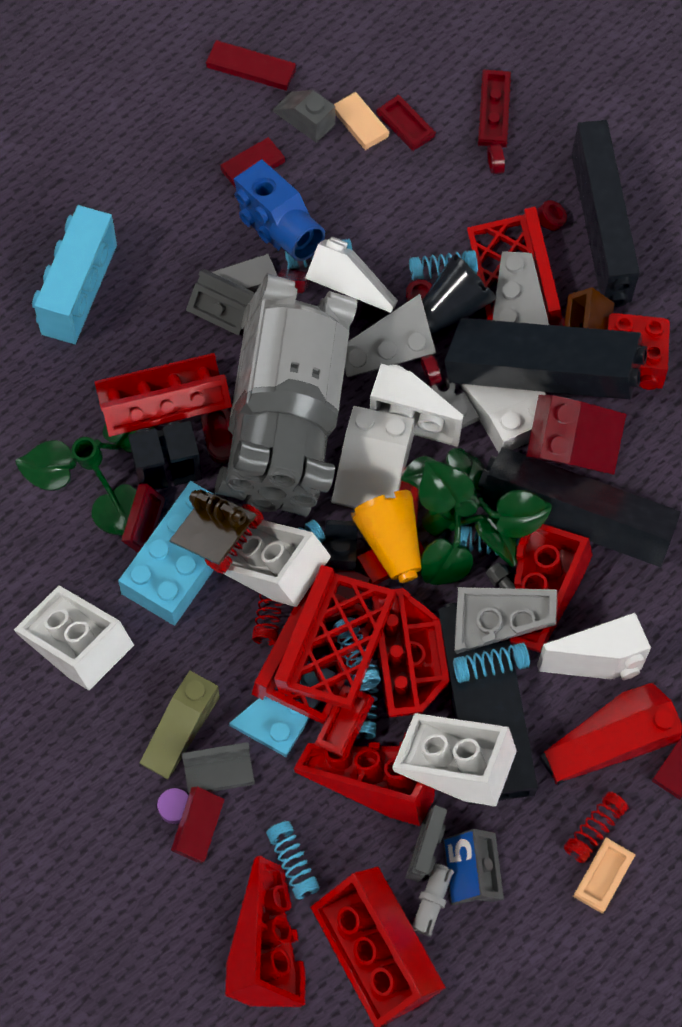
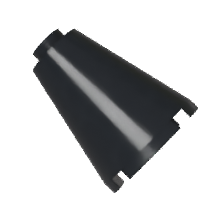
M457 254L451 257L422 300L429 329L433 337L460 322L461 318H466L489 305L497 298L489 287L486 288L484 286L485 284L481 278Z

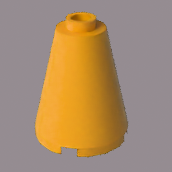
M400 490L394 492L396 498H385L384 495L360 504L354 508L355 512H351V516L392 580L398 579L399 583H406L418 577L417 572L422 567L413 497L411 491Z

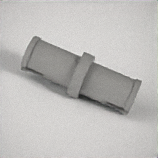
M434 864L425 892H421L419 896L421 903L412 925L414 931L417 930L418 933L429 937L432 936V930L439 910L444 908L446 904L444 896L451 876L454 873L452 869Z

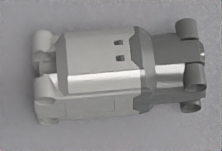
M267 273L251 301L247 304L242 319L241 328L244 330L228 427L233 438L228 467L222 466L220 468L215 484V493L242 501L245 500L246 504L254 506L261 512H271L279 509L307 517L311 508L317 504L320 491L327 493L334 479L335 465L325 462L328 437L337 424L349 328L356 313L357 299L329 291L317 306L296 300L298 289L295 288V281Z

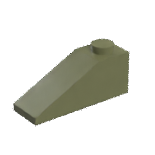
M192 671L188 672L172 697L140 761L142 766L167 780L170 778L182 759V753L187 751L220 698L219 689L216 684Z

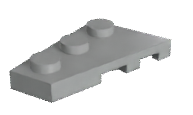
M458 587L455 653H462L556 625L557 590Z

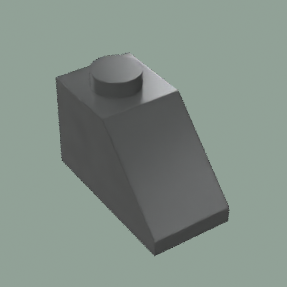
M314 90L292 91L273 109L274 113L316 143L335 125V105Z

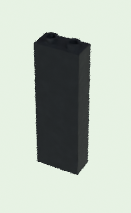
M608 121L578 122L571 155L598 289L601 294L614 302V307H622L628 302H632L640 271Z
M461 318L447 353L445 366L449 383L630 400L634 387H639L640 365L646 364L647 346H643L640 332Z
M505 447L501 448L497 457L491 456L478 484V487L483 489L480 497L484 498L485 503L497 507L499 499L510 491L526 490L535 493L552 505V510L544 522L545 525L587 537L590 542L658 567L662 566L681 511L544 461L526 457L522 453Z
M457 603L447 604L443 608L438 609L437 617L441 623L450 680L448 687L454 719L509 727L517 752L498 801L535 796L538 785L512 648L510 649V658L513 671H510L507 656L504 650H502L504 674L501 672L500 663L495 652H493L495 676L492 673L491 664L486 654H484V664L487 677H484L483 669L477 656L475 660L478 679L475 678L474 670L468 657L469 682H458L453 665V659L459 658V656L465 657L469 655L473 660L474 654L477 653L482 659L484 651L490 655L492 649H495L499 654L501 647L505 648L508 652V648L511 645L510 639L456 654Z

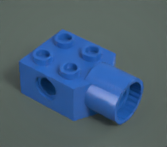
M262 159L234 178L236 187L235 197L239 202L241 210L239 216L246 226H252L265 243L270 242L277 250L284 249L296 261H305L315 254L318 244L325 239V230L310 217L300 193Z

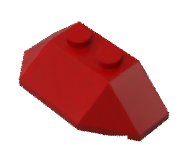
M404 588L392 589L396 590L397 595L376 646L383 697L389 718L414 715V713L422 714L450 681L440 619L422 603L413 598ZM377 595L372 596V610L374 611L382 607L386 598Z

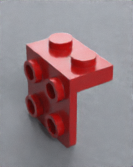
M610 314L608 330L640 332L642 344L647 346L646 364L640 365L641 378L639 386L646 390L662 389L668 372L669 320L640 315Z

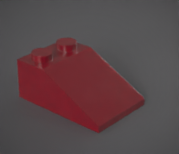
M539 395L526 457L614 475L626 414L555 395Z

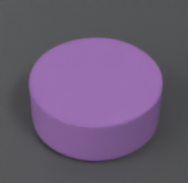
M178 788L168 789L163 792L157 803L161 818L171 824L180 823L188 794Z

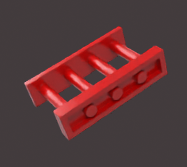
M215 353L94 381L109 437L232 407L227 380L224 374L219 375Z

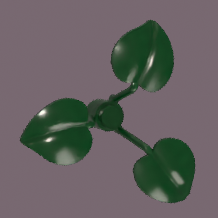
M105 423L103 436L107 441L114 444L102 443L98 439L94 441L89 437H81L73 443L71 452L70 448L63 442L51 440L39 444L26 455L15 460L18 469L30 483L48 491H55L65 487L71 479L69 469H74L77 462L84 469H93L108 493L101 495L95 500L91 511L93 521L104 532L123 536L137 490L128 484L120 485L114 491L112 490L98 467L103 460L100 448L117 450L121 446L124 451L131 453L128 435L136 431L109 437Z
M452 448L446 455V464L454 466L470 476L476 493H482L483 489L479 488L478 484L484 469L486 470L485 466L464 449ZM428 456L416 458L405 469L401 481L407 482L419 489L425 460H436ZM454 507L444 513L428 511L422 517V524L427 532L431 535L439 536L448 527L451 531H454ZM479 514L461 520V526L476 522L475 528L481 539L512 568L517 564L518 538L501 535L496 528L498 519H494L490 515L486 518L484 515Z
M425 460L418 492L420 502L426 509L436 513L448 512L454 507L455 538L453 544L446 539H436L426 547L421 557L422 569L420 571L423 580L431 585L453 583L463 579L472 569L473 557L470 550L459 546L462 516L470 517L476 513L479 507H482L492 518L498 519L496 528L501 535L519 538L535 532L544 524L552 510L551 503L530 491L513 490L499 499L497 503L498 512H495L485 503L483 497H477L473 481L465 472L446 463Z

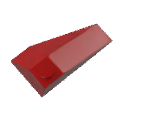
M545 524L535 532L521 537L517 546L515 589H556L557 618L556 625L510 638V643L519 644L523 642L527 649L541 653L543 644L548 642L579 587L593 556L589 538Z
M369 742V746L352 747L347 758L319 748L315 743H308L294 767L295 773L389 818L421 826L434 800L436 790L393 771L392 767L402 742L399 743V746H381L380 742Z
M262 856L254 858L226 968L225 996L249 1006L301 1007L305 1005L306 972L303 961L295 962L291 942L299 941L297 929H291L286 919L285 912L291 909L292 904L285 871L281 865Z

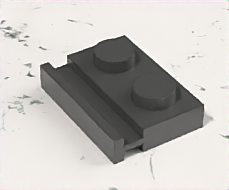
M206 269L201 270L186 311L238 336L241 335L244 331L241 328L244 311L255 293Z
M434 805L433 809L431 808L427 812L422 822L405 877L406 879L419 882L425 875L430 876L436 860V856H433L436 845L440 844L444 835L446 825L443 822L447 809Z

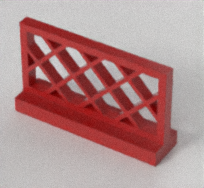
M536 206L524 209V215L467 228L472 251L474 250L477 256V275L481 278L486 288L490 287L494 281L498 283L500 263L493 273L482 268L481 264L488 256L501 262V255L492 251L499 240L512 246L508 252H516L518 249L524 253H532L548 320L562 318ZM521 225L522 233L516 241L504 235L508 228ZM488 233L494 236L488 247H485L476 242L475 235ZM478 250L483 252L481 256H479ZM484 275L489 278V279L486 281V283H485ZM491 304L485 306L488 320H493L494 306L491 309Z
M321 565L274 677L278 692L289 696L293 692L352 710L395 601L396 590L335 574L333 568ZM339 585L352 588L356 596L339 603L335 595ZM375 595L386 598L383 606L372 612L369 611L364 600ZM360 602L366 614L349 622L343 610ZM339 612L345 624L327 631L324 625L325 619ZM370 621L374 629L372 635L358 640L353 628ZM349 631L355 643L337 651L331 638ZM328 641L333 653L316 660L312 653L314 647ZM367 645V648L364 652L362 647ZM359 650L362 656L361 663L347 670L341 657ZM337 659L343 672L325 679L320 667ZM315 669L322 681L311 687L299 684L304 674ZM347 678L351 686L347 698L334 695L329 686Z
M312 584L298 606L293 608L255 680L251 695L262 700L268 697L324 725L333 704L326 702V706L321 713L309 707L306 696L296 693L286 696L276 691L277 686L274 680L313 586ZM337 593L335 595L339 603L348 600ZM358 603L346 608L347 610L344 611L346 617L355 614L359 616L366 614ZM339 612L325 619L324 625L326 629L325 623L342 619ZM370 621L367 622L364 628H360L357 633L363 635L362 639L368 637L372 629ZM337 637L331 638L333 643L337 642ZM325 641L314 647L315 649L328 645L330 653H333L328 641ZM359 653L355 654L351 658H357ZM341 657L343 662L345 663L347 659ZM337 659L320 667V669L336 666L338 674L343 672ZM349 660V664L352 665L356 660ZM316 669L313 670L317 677L318 683L322 682ZM346 679L329 686L330 689H334L332 692L334 695H339Z

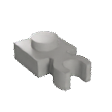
M447 378L445 384L448 390L445 392L440 391L436 384L432 385V389L464 415L462 428L479 421V415L465 392L456 396L455 383H449Z

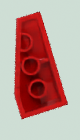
M649 683L622 692L544 751L552 769L554 781L557 784L561 780L566 781L678 743L682 736V723L673 702L655 684Z

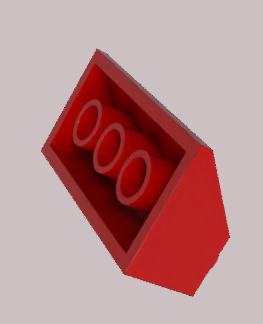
M379 866L351 874L310 907L375 1027L386 1025L424 1004L446 988Z

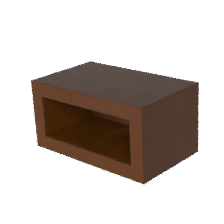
M593 287L569 294L565 326L608 330L609 315L614 313V302Z

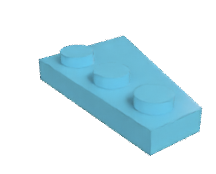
M328 668L321 669L325 679L336 675L335 672ZM312 671L304 674L300 684L308 687L318 684L315 672ZM265 697L264 700L258 698L232 720L229 726L287 757L310 718ZM306 697L309 707L316 709L320 700Z

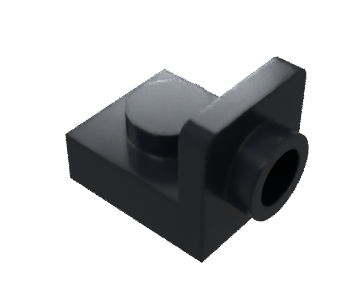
M326 521L325 549L331 555V558L325 566L331 567L334 570L356 571L358 527L354 521Z

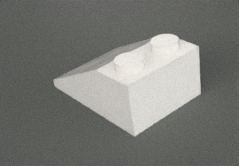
M331 237V239H325L318 244L305 279L390 313L392 312L398 300L353 250L347 248V242Z
M381 364L370 395V409L414 418V435L458 447L464 415L411 371H407L399 365L388 366Z
M460 384L478 413L479 420L498 453L502 447L514 450L529 443L538 396L546 395L545 392Z
M353 406L345 434L331 503L356 508L360 504L384 495L385 498H396L394 492L400 489L401 477L407 464L414 437V418Z
M262 520L257 529H252L248 526L252 536L242 534L248 542L237 541L243 549L239 550L233 546L232 549L237 552L238 556L235 557L229 553L227 554L233 563H230L229 569H227L226 573L222 574L273 601L297 607L315 581L320 566H325L331 555L313 532Z
M58 586L14 629L17 635L69 679L89 691L134 646L119 620L61 586Z
M633 613L543 644L537 667L539 672L611 680L621 677L622 680H628L640 673L651 647L636 614Z
M414 713L392 768L398 774L460 800L497 806L517 750L509 727Z

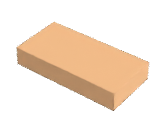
M356 92L334 104L335 115L364 150L389 137L387 128Z
M605 838L573 897L603 914L636 854Z

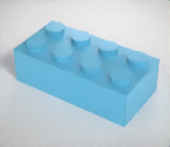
M77 205L73 216H68L65 224L66 233L63 240H58L54 250V261L52 265L46 267L43 276L44 284L41 291L37 290L32 301V307L35 308L36 323L39 324L41 335L72 344L77 342L117 246L112 214Z
M192 481L186 486L118 580L122 595L174 626L214 571L206 564L203 557L169 541L194 509L189 501L191 492L200 489L209 492Z

